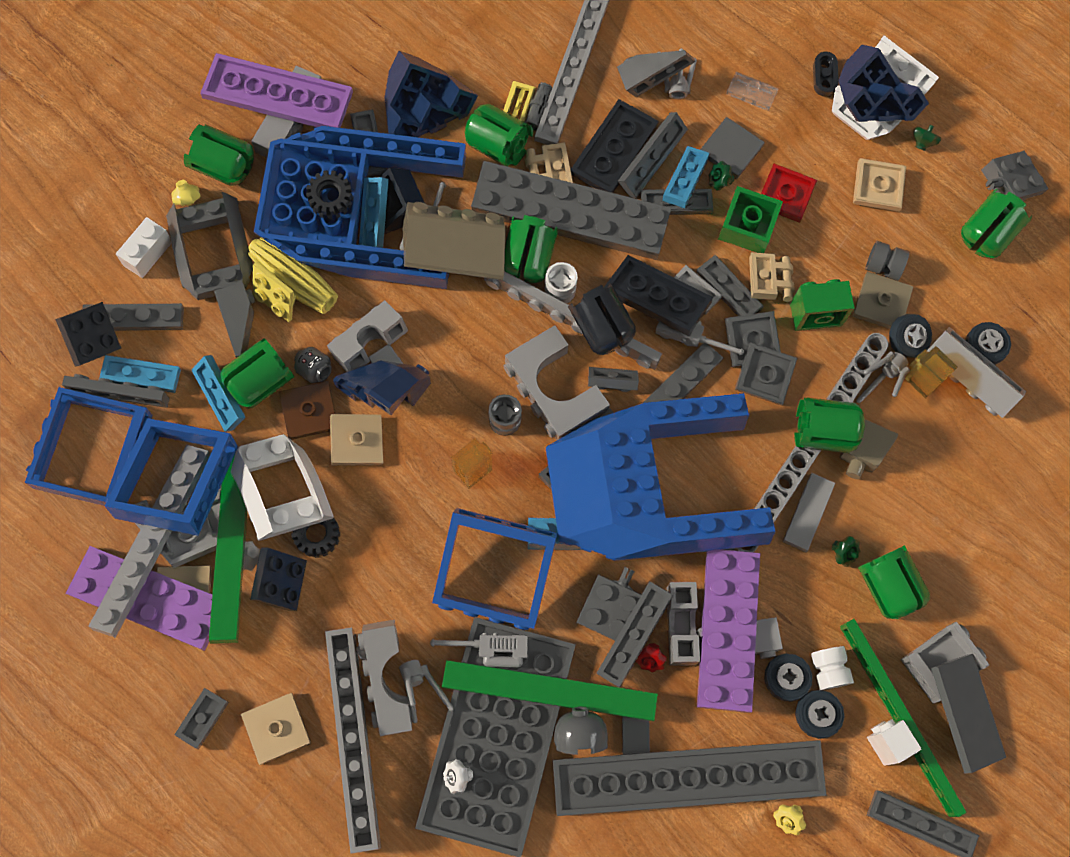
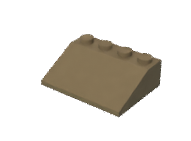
M407 202L403 223L404 267L503 280L505 225L503 216H499L496 213H478L470 209L457 210L451 209L448 206L437 207L426 205L422 202Z

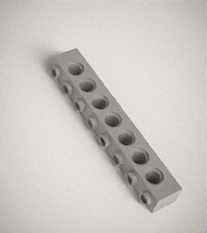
M352 627L325 631L350 854L381 849L359 659L356 651V634Z

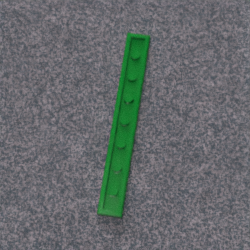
M233 460L221 487L209 630L210 644L238 643L247 508L239 488L230 473Z
M852 619L841 625L840 629L893 721L904 720L922 750L913 754L947 815L949 817H960L967 813L856 620Z
M446 660L442 688L571 709L574 707H587L590 712L647 721L655 720L658 696L656 693Z

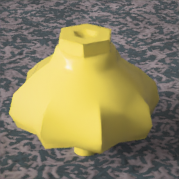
M185 180L178 181L176 189L171 194L173 204L191 206L200 198V189L195 185L188 184Z
M783 804L779 806V809L773 814L776 819V826L780 827L786 834L799 835L801 830L806 828L801 807Z

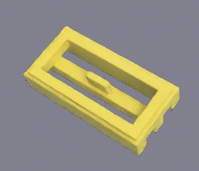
M513 81L503 111L509 113L516 90L519 88L521 90L512 114L517 118L525 92L529 91L520 120L525 122L530 109L529 104L533 100L536 87Z

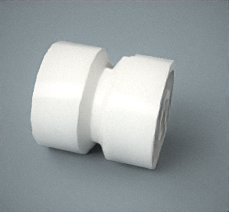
M564 262L551 265L546 273L545 293L564 303L570 302L575 296L578 276L575 268Z
M845 646L811 653L815 668L821 671L817 675L820 690L854 683L851 669L844 666L848 661Z

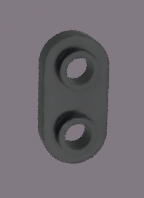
M824 51L819 53L814 60L813 83L814 90L818 95L829 97L835 93V88L839 84L838 60L833 53Z

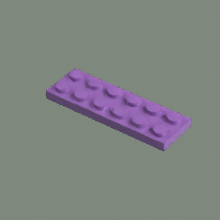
M216 53L200 94L203 99L314 127L329 126L340 128L353 90L350 86Z
M89 546L66 594L99 607L124 559ZM151 570L126 619L205 651L209 643L212 594Z
M723 549L706 551L697 708L744 713L752 712L760 553Z

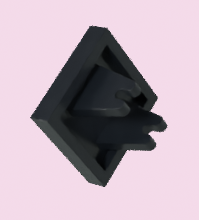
M103 302L55 319L75 367L122 349Z
M268 547L261 548L250 600L288 611H297L307 560Z

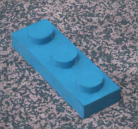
M687 146L663 194L664 202L682 208L686 207L709 159V152Z
M364 178L359 245L383 248L388 179Z
M105 355L99 378L109 379L115 384L122 385L123 382H131L141 388L156 386L162 388L165 392L175 393L181 369L179 366Z
M204 356L194 366L192 372L225 432L233 431L244 420L245 415L237 401L221 382V371L213 356Z

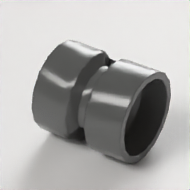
M877 240L870 252L865 270L876 274L884 272L885 277L899 281L906 267L910 252L898 247L892 250L889 244Z
M506 394L499 395L489 405L490 427L499 435H512L520 427L522 409L515 397Z

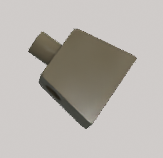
M865 419L864 435L858 448L850 453H840V459L850 463L846 474L853 479H860L864 470L873 472L886 456L897 439L898 434Z

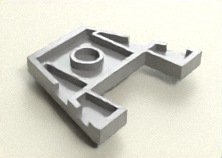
M221 487L199 536L172 531L161 554L173 568L216 550ZM147 500L134 504L151 508ZM135 523L141 530L143 524Z

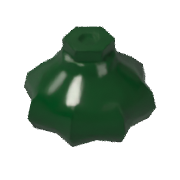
M930 125L927 130L918 126L914 128L913 135L916 140V148L925 151L928 147L939 144L941 137L932 133L934 126Z
M724 161L713 165L711 172L708 174L709 185L714 187L716 191H720L729 184L731 185L734 182V175L731 174L732 167Z
M851 536L846 537L842 541L836 540L832 544V550L836 553V562L844 567H848L851 563L855 562L860 553V541Z

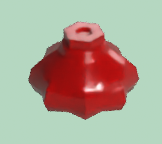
M650 643L642 649L635 662L640 665L641 669L653 673L656 670L664 669L666 656L659 649V645Z

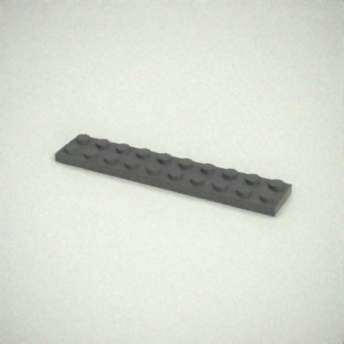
M821 740L553 760L557 816L827 796Z

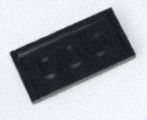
M618 99L570 169L571 175L595 189L613 193L619 185L618 180L643 149L657 128L659 121Z
M627 255L604 286L606 289L611 283L622 303L687 336L694 330L713 299L712 296Z

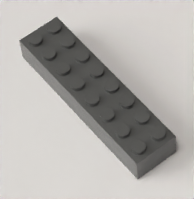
M483 161L471 205L473 211L485 214L496 213L499 216H503L504 222L507 223L511 222L513 216L514 220H523L524 215L546 220L544 225L553 230L557 226V235L653 260H658L671 211L670 207Z

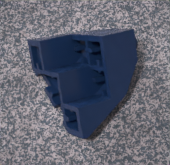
M861 45L845 62L838 80L845 105L858 122L913 121L929 104L918 86L900 82L881 50L876 47Z
M398 51L388 73L384 97L388 133L410 137H420L428 132L433 134L447 127L446 123L456 118L461 120L467 117L478 95L440 68L419 57Z
M382 360L343 373L333 379L335 387L354 401L359 398L372 408L377 405L389 415L395 412L403 400L414 406L431 384L429 371L419 364L415 367L409 364Z

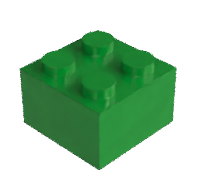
M737 186L718 239L757 253H764L770 241L783 201Z
M833 279L821 284L806 282L800 285L790 303L795 331L843 326L854 310L850 282Z

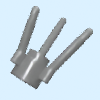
M694 58L695 63L690 66L687 80L683 76V70L679 71L678 75L672 76L670 82L669 78L664 80L665 93H669V97L683 99L687 97V94H690V85L697 62L696 58Z
M889 352L886 357L864 370V374L867 375L883 365V372L857 399V403H861L886 376L889 378L899 376L892 396L896 397L905 376L910 371L907 367L908 361L906 357L897 352Z
M411 660L399 667L405 684L413 723L418 721L413 687L423 683L424 676L449 711L454 710L449 699L430 674L427 665L421 666L419 660Z

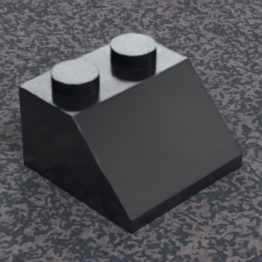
M388 168L380 176L388 179L384 235L403 228L407 202L425 203L410 170Z

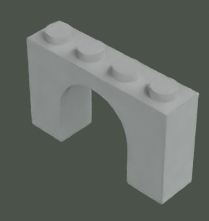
M554 325L506 354L503 367L510 378L514 377L518 382L517 388L524 398L528 397L532 403L530 407L537 418L541 417L545 422L544 429L549 437H555L556 440H559L591 420L601 417L609 409L610 404L597 385L568 401L552 400L541 392L537 384V376L540 371L568 353L569 345Z

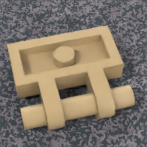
M565 142L543 145L542 154L540 155L535 154V149L530 148L526 150L527 158L525 159V164L529 172L539 174L538 166L545 165L546 173L539 175L573 183Z
M751 252L749 257L751 298L776 300L778 292L783 294L785 302L792 301L795 287L791 280L793 265L790 263V257L783 256L780 258V262H775V254ZM776 274L782 276V280H777Z

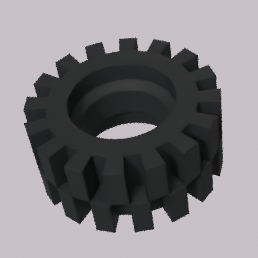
M327 170L323 171V176L317 173L315 175L316 180L311 178L309 181L310 185H307L306 188L310 207L316 215L319 213L321 218H324L325 215H327L328 219H332V215L340 218V213L343 212L345 215L348 212L347 207L351 208L353 195L347 178L344 179L343 174L339 173L337 175L336 171H331V174H328ZM326 188H335L339 191V197L333 202H324L320 197L322 191Z
M335 518L316 523L323 525L326 529L325 537L319 542H311L307 539L306 532L310 526L293 530L291 535L297 548L302 553H305L306 556L310 557L312 555L315 558H319V555L326 556L329 551L333 552L335 544L338 545L339 543L338 537H340L339 526Z

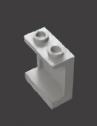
M957 622L946 626L900 659L932 704L941 701L931 670L932 667L967 654L974 655L978 671L989 666V663L986 661V654L981 648L973 644L968 630Z

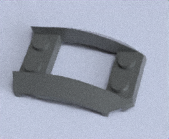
M222 192L223 198L180 209H176L175 204H173L166 215L172 249L182 287L186 288L197 300L214 297L215 290L239 282H243L245 288H247L250 282L249 276L253 271V262L248 255L250 251L248 250L238 200ZM228 222L239 264L192 276L183 233Z

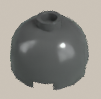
M587 707L572 708V712L563 715L555 727L554 742L556 750L573 755H578V749H591V754L604 751L608 748V732L605 722L596 713L588 711Z

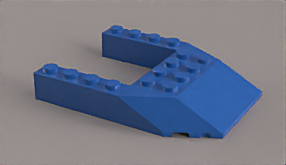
M319 126L314 128V131L301 135L297 133L287 139L281 138L271 141L254 233L302 264L354 278L447 289L448 272L404 267V250L356 245L362 211L364 178L368 176L369 166L406 169L414 172L463 178L466 162V143L329 126ZM327 170L328 174H331V171H336L337 175L341 173L344 179L347 178L353 195L351 208L347 207L348 212L345 215L341 212L340 218H336V215H332V219H328L327 215L321 218L319 213L316 215L310 207L306 188L307 185H310L309 181L311 178L316 180L315 175L317 173L323 176V171ZM326 188L322 191L320 197L324 202H333L339 197V191L335 188Z
M744 393L642 403L591 420L546 447V456L559 542L569 546L576 545L581 550L587 552L594 551L606 555V558L614 561L770 544L776 532L770 507L666 518L651 439L744 430L749 417Z

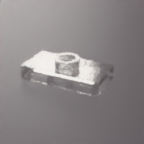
M736 72L726 94L769 111L779 88Z

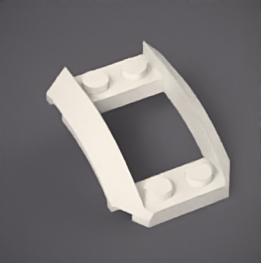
M883 36L877 44L876 48L881 50L902 83L918 86L925 95L939 79L936 74L886 36ZM840 85L835 88L832 113L866 140L890 133L902 121L858 122L845 105Z
M283 434L238 447L230 473L242 495L251 522H253L257 533L258 541L334 518L321 481L308 455L286 435ZM295 459L311 496L265 509L250 472Z

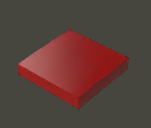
M773 163L761 194L783 201L779 215L800 223L817 180Z

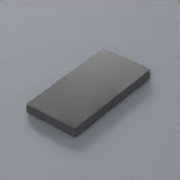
M967 654L932 667L931 670L964 773H973L1006 758L974 655Z

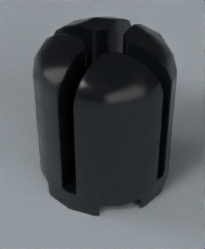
M611 283L606 289L603 285H600L583 294L581 302L575 307L572 303L568 306L591 350L597 355L613 353L616 348L620 349L627 345L635 336L636 326Z

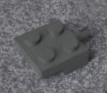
M1025 150L992 159L982 169L983 174L988 180L986 182L988 190L997 189L996 192L1005 195L1011 192L1023 202L1028 198L1041 195L1049 189Z
M624 567L619 581L611 580L598 574L576 623L615 641L642 595L628 585L635 571L630 569L627 578H625L629 568Z

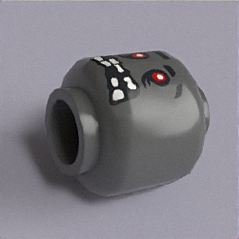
M307 347L304 350H300L294 358L295 372L312 384L325 381L331 373L330 358L315 347Z

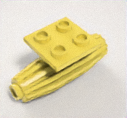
M262 238L254 239L250 243L248 255L254 262L253 295L259 302L269 306L275 315L283 317L286 321L290 322L292 320L295 299L322 314H326V312L333 308L337 302L338 294L311 267L299 263Z

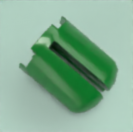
M492 104L480 105L475 109L474 114L470 115L465 127L466 142L471 148L507 167L510 164L516 166L526 154L524 147L528 136L533 137L531 125Z
M198 124L189 137L193 141L189 155L184 153L185 167L229 186L240 185L246 179L253 166L254 152L251 144L212 126Z
M997 189L993 190L962 227L961 237L965 245L971 249L998 218L1002 220L975 254L988 259L1000 256L1031 221L1032 215L1029 218L1024 210L1026 203L1011 192L1005 195L996 192Z
M524 215L523 220H514L513 216L505 243L504 271L518 279L520 278L529 241L532 238L524 271V282L528 284L539 283L546 277L558 228L556 226L555 230L545 226L546 220Z
M265 338L223 367L220 372L223 385L237 403L247 409L255 407L295 377Z
M804 397V400L800 399L796 417H799L798 432H794L796 447L850 453L858 448L865 430V418L860 405L853 402Z
M905 545L858 567L882 615L887 619L905 617L916 610L924 608L930 600V592Z

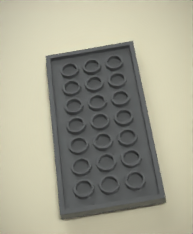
M474 617L468 641L480 640L482 633H488V635L498 633L499 636H528L527 659H523L521 667L492 668L567 679L576 644ZM466 646L462 663L485 666L483 658H479V648ZM494 653V656H510V657H512V654H511V653ZM454 690L450 702L454 710L449 711L448 709L415 829L511 856L521 857L560 707ZM457 759L466 768H470L473 771V778L467 783L464 792L452 794L449 788L445 786L443 772L448 761L453 762Z

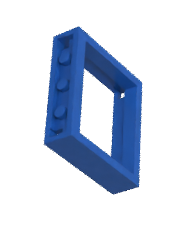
M59 387L55 399H51L49 416L43 421L40 441L36 442L34 446V457L31 465L26 469L28 474L25 483L36 490L105 506L106 499L117 482L118 474L122 471L128 459V454L138 439L139 431L144 427L147 418L152 419L153 415L146 407ZM71 403L132 418L106 496L44 482Z
M147 418L144 427L139 431V436L133 449L128 454V459L122 471L118 474L117 482L112 492L106 499L105 507L115 519L199 536L238 449V445L230 433ZM159 437L214 447L184 514L128 504Z
M456 508L452 513L432 603L438 604V607L443 610L451 611L454 608L462 610L467 616L478 617L481 615L489 617V620L494 623L501 624L505 621L513 623L518 629H534L558 533ZM459 525L546 546L529 615L444 593Z

